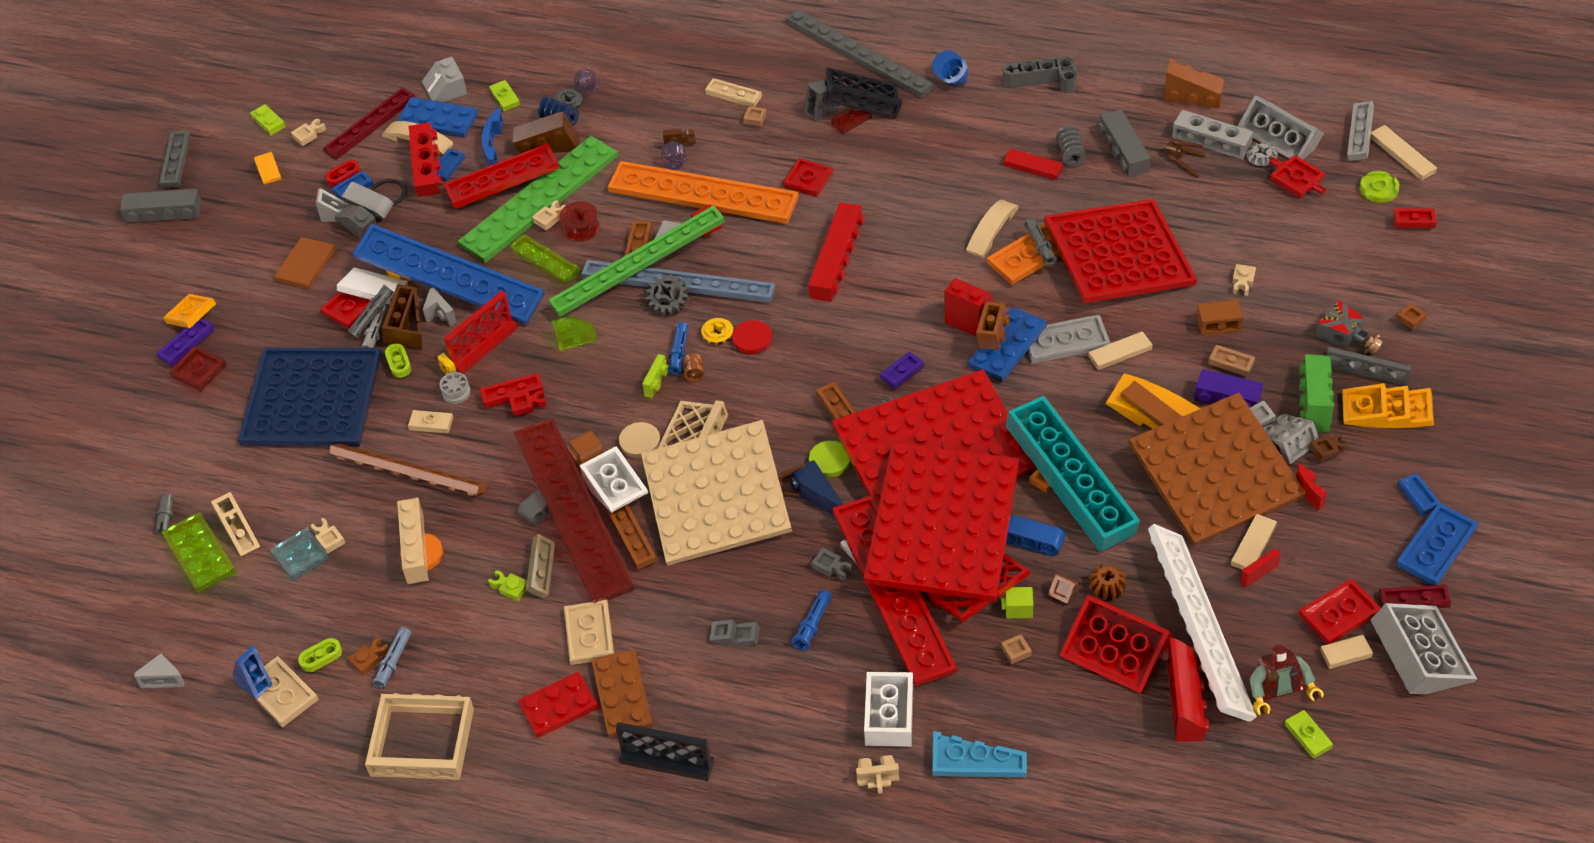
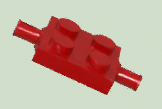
M1296 155L1284 162L1279 161L1275 157L1270 159L1269 164L1277 168L1270 175V181L1300 199L1311 190L1321 195L1325 194L1327 189L1319 184L1325 179V172Z

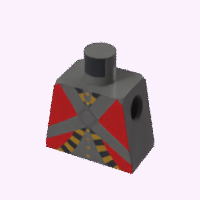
M1340 300L1318 322L1316 337L1347 348L1354 340L1364 344L1370 334L1362 330L1364 317Z

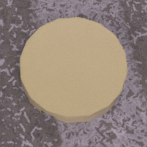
M633 423L622 430L619 436V445L622 452L628 457L641 459V453L658 449L660 434L657 428L649 423Z

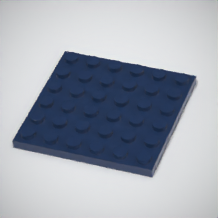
M264 347L238 438L239 444L249 446H330L342 444L360 447L382 355L381 349Z

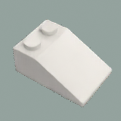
M617 446L580 465L582 480L591 493L611 513L648 493V490Z

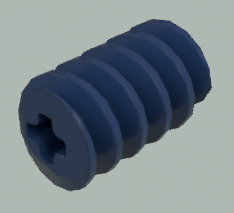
M544 96L538 106L540 118L563 111L573 126L577 123L579 117L578 108L574 109L572 105L561 103L559 100L555 101L553 98L549 99L548 96Z

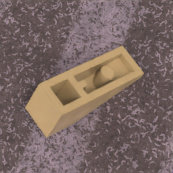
M231 492L211 501L217 517L241 557L260 548Z

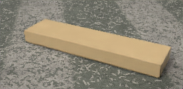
M1386 125L1371 132L1370 138L1421 181L1437 172L1436 166Z

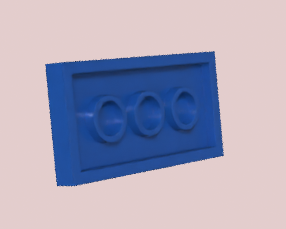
M411 97L397 121L417 124L430 122L432 128L436 129L440 134L465 138L478 115L477 108Z
M1013 306L1007 313L1010 315V323L1008 327H1005L1006 337L1005 341L1001 342L1000 349L979 348L968 361L970 368L977 371L984 369L986 375L1001 382L1006 379L1047 327L1046 320Z
M1438 503L1397 560L1396 566L1431 585H1438L1478 528L1479 523Z

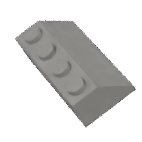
M1257 95L1254 96L1237 126L1253 131L1254 139L1263 142V144L1270 143L1271 146L1276 147L1277 152L1289 159L1294 155L1305 159L1316 149L1325 133Z

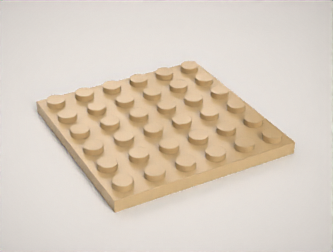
M763 420L641 453L667 566L792 532Z

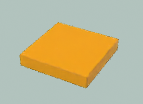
M188 294L163 319L166 324L191 328L216 305V302L213 298Z

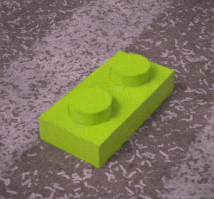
M266 104L250 112L252 119L270 136L286 127L284 121Z
M657 355L642 383L645 397L653 398L655 392L660 389L663 377H666L668 374L669 366L664 355Z

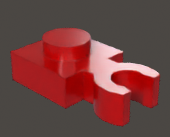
M542 390L535 392L531 396L529 391L509 396L514 416L534 412L533 407L535 406L539 408L547 406Z

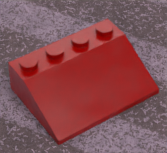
M1087 594L1059 656L1142 694L1169 647L1170 638H1173L1174 635L1164 628Z

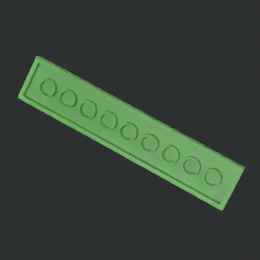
M590 136L558 161L559 169L539 176L458 240L459 247L480 261L488 262L535 224L533 223L532 216L545 206L550 208L551 204L556 200L560 204L618 157V152Z

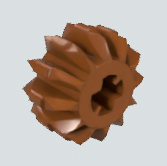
M1101 563L1099 568L1094 567L1092 574L1089 576V588L1091 592H1095L1096 598L1103 596L1105 601L1107 597H1110L1114 601L1116 596H1122L1127 582L1125 572H1120L1119 566L1113 568L1110 563L1108 567H1105Z

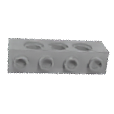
M1182 110L1173 124L1172 138L1203 144L1204 148L1243 160L1248 147L1252 145L1253 131Z

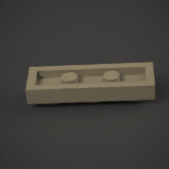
M537 534L532 540L526 591L544 599L549 595L555 542Z

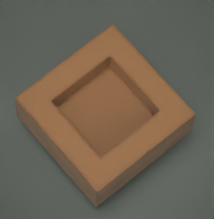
M748 106L743 118L744 124L762 126L767 115L766 109Z
M1021 634L1001 642V648L1011 664L1032 656V651Z

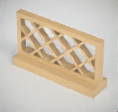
M716 400L714 405L680 401L658 448L667 446L668 442L675 438L678 440L677 443L720 432L728 417L724 402ZM684 408L693 410L684 416L682 415ZM705 411H711L709 415L703 418L699 415ZM697 416L699 420L688 425L687 420ZM684 422L685 427L677 431L674 430L677 425ZM703 425V429L694 434L692 429ZM687 432L691 433V436L683 440L679 438V436Z

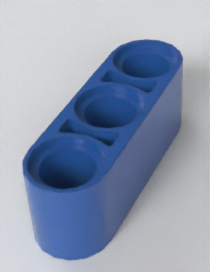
M1011 515L1006 543L1046 555L1056 556L1059 554L1066 534L1060 528Z

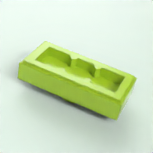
M506 80L489 86L490 92L504 112L520 106L519 99Z
M1305 710L1285 720L1284 725L1313 759L1333 748V743Z

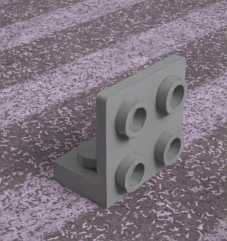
M1287 414L1278 416L1274 422L1263 427L1273 444L1279 445L1282 457L1288 464L1293 463L1310 450L1308 447L1310 441L1319 438L1312 420Z

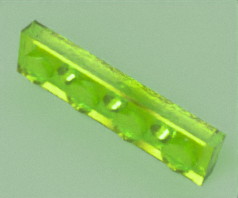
M525 234L521 235L510 245L512 251L566 284L580 273L578 266Z

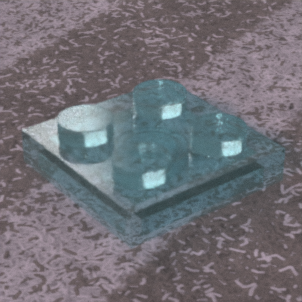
M307 527L270 549L273 557L292 581L330 559L328 553Z

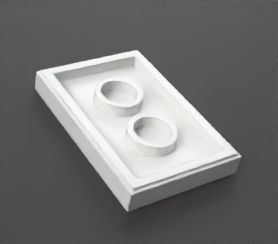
M354 267L337 284V291L371 299L375 297L384 284L395 292L397 284L407 286V281ZM392 293L385 304L390 305L394 293Z

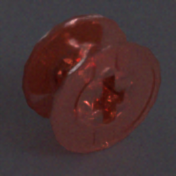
M577 201L565 206L559 216L563 224L562 231L564 236L575 242H582L593 238L600 228L599 222L596 219L598 214L596 207L585 201Z

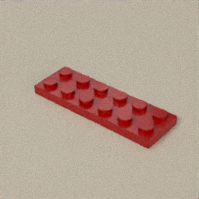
M547 143L446 182L444 186L454 209L474 201L482 200L492 194L500 193L502 190L510 187H515L525 181L533 180L543 174L551 173L560 167Z

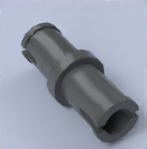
M165 494L160 495L159 509L156 511L157 523L155 534L161 536L162 530L163 536L169 533L168 529L170 520L173 517L171 510L174 497L170 494H167V501Z

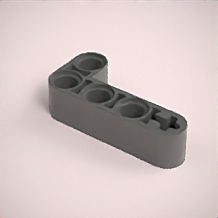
M1068 56L1009 63L1003 67V85L1007 88L1058 82L1062 92L1073 93L1077 87L1075 64L1073 59Z

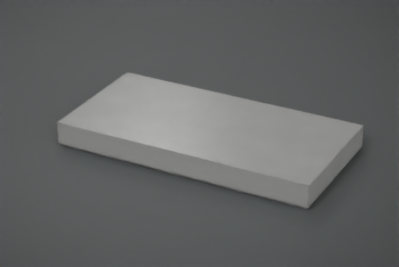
M1100 315L1048 324L1027 352L1031 363L1034 364L1089 353L1111 343Z

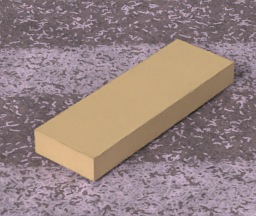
M714 78L705 89L706 95L755 107L762 97L761 91Z
M1142 331L1090 351L1088 357L1097 370H1101L1150 351L1153 345Z
M1256 514L1231 561V566L1243 570L1258 560L1276 528L1277 521Z

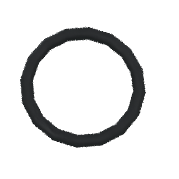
M390 178L381 180L370 188V190L374 191L375 188L383 183L392 182L399 184L403 192L397 200L393 201L394 205L400 203L407 193L406 186L402 181Z

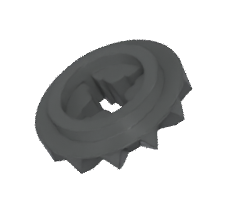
M575 89L562 90L554 97L555 101L559 100L561 103L572 105L574 109L581 107L583 102L582 94Z

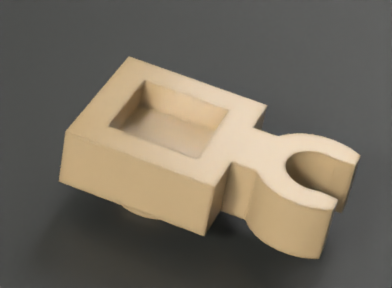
M315 119L311 125L308 126L305 123L292 131L291 135L301 146H304L316 139L317 133L324 132L326 127L324 123H320L319 119Z
M554 201L550 208L545 206L532 216L533 223L547 231L560 220L559 215L566 213V205L560 207L559 201Z
M1236 264L1232 282L1234 284L1233 294L1236 295L1237 290L1241 289L1244 290V296L1248 295L1249 286H1253L1256 267Z
M322 518L323 525L321 527H316L314 524H311L314 534H316L317 542L328 554L344 545L345 540L334 525L329 527L327 520Z

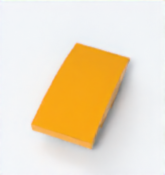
M1125 373L1105 403L1138 426L1144 423L1152 429L1159 427L1120 397L1121 393L1135 380L1181 416L1200 409L1163 387Z
M1385 383L1342 389L1344 424L1374 428L1434 426L1431 388L1409 391L1408 386L1386 388Z

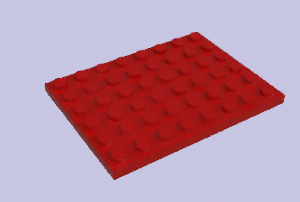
M984 369L832 420V426L868 496L873 495L878 507L892 442L1020 458L1017 478L1037 470L1036 466L1006 428L1008 412Z
M892 442L864 574V583L996 602L1020 458Z

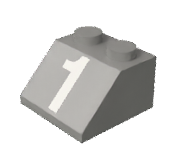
M453 57L435 62L422 80V84L432 101L446 102L467 94L464 78Z

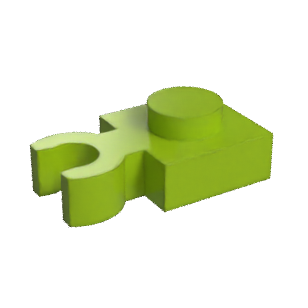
M496 570L494 573L498 580L489 579L490 587L499 589L501 595L518 602L526 592L527 580L511 573L508 577H504L501 571Z

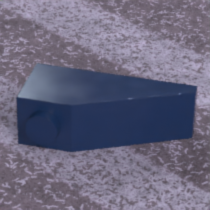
M815 460L805 463L804 468L791 473V478L789 479L793 490H797L802 498L833 515L834 507L843 505Z

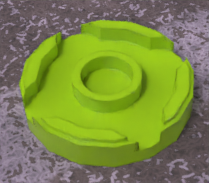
M1373 171L1367 173V176L1362 177L1359 190L1361 195L1367 200L1376 203H1386L1396 198L1400 184L1395 177H1391L1387 172Z
M828 440L820 442L813 447L809 455V462L815 460L824 476L828 478L840 476L843 474V471L850 467L851 463L843 445L838 441Z

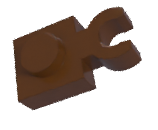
M681 129L663 130L665 149L680 148L681 146L683 147V143L689 145L696 144L695 131L693 129L681 132Z
M1337 434L1332 440L1328 436L1312 440L1308 447L1316 458L1322 462L1336 457L1339 452H1344L1349 443H1340L1342 435Z

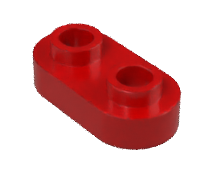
M348 160L331 169L325 175L327 184L330 187H334L361 172L359 163L355 160Z

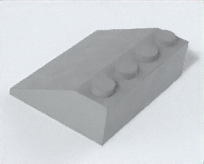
M1385 603L1371 619L1376 633L1379 635L1385 650L1389 654L1395 669L1398 671L1410 694H1430L1477 680L1437 606Z

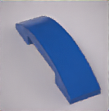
M497 108L489 116L482 132V146L488 166L498 162L493 141L494 134H502L504 121L501 108Z

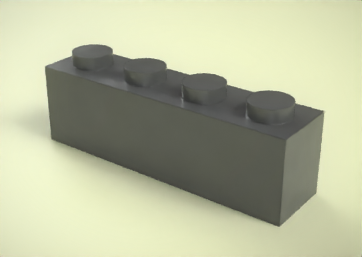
M1122 109L1101 114L1100 123H1098L1099 132L1104 135L1106 144L1112 148L1113 155L1119 160L1122 171H1125L1128 177L1150 172L1151 157Z
M197 189L123 194L120 211L125 223L199 218L202 200Z

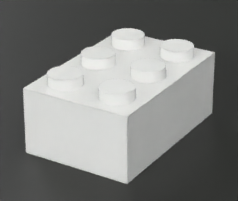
M867 672L864 726L865 746L912 747L913 673Z

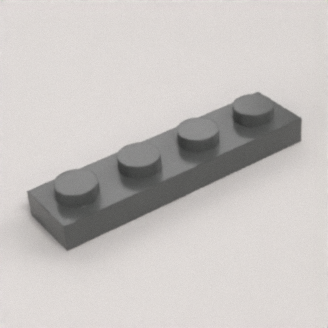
M174 131L170 134L159 182L161 188L180 187L191 137L189 131Z

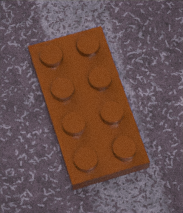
M635 649L591 659L608 738L617 737V722L653 728Z

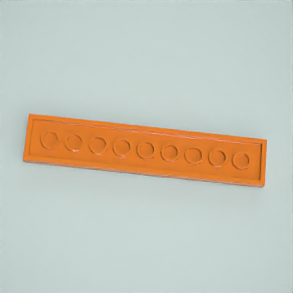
M620 161L608 185V192L695 208H703L711 204L723 213L788 224L799 198V193L795 191Z

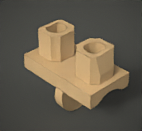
M892 755L881 757V765L872 766L871 759L869 758L859 759L858 768H856L858 786L868 785V789L877 788L878 794H883L882 787L891 786V782L900 781L898 763H895Z

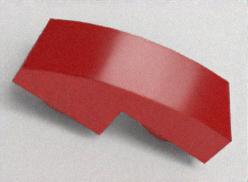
M1300 463L1297 467L1296 478L1306 491L1305 498L1319 511L1325 506L1327 493L1322 487L1315 484L1317 476L1314 472Z

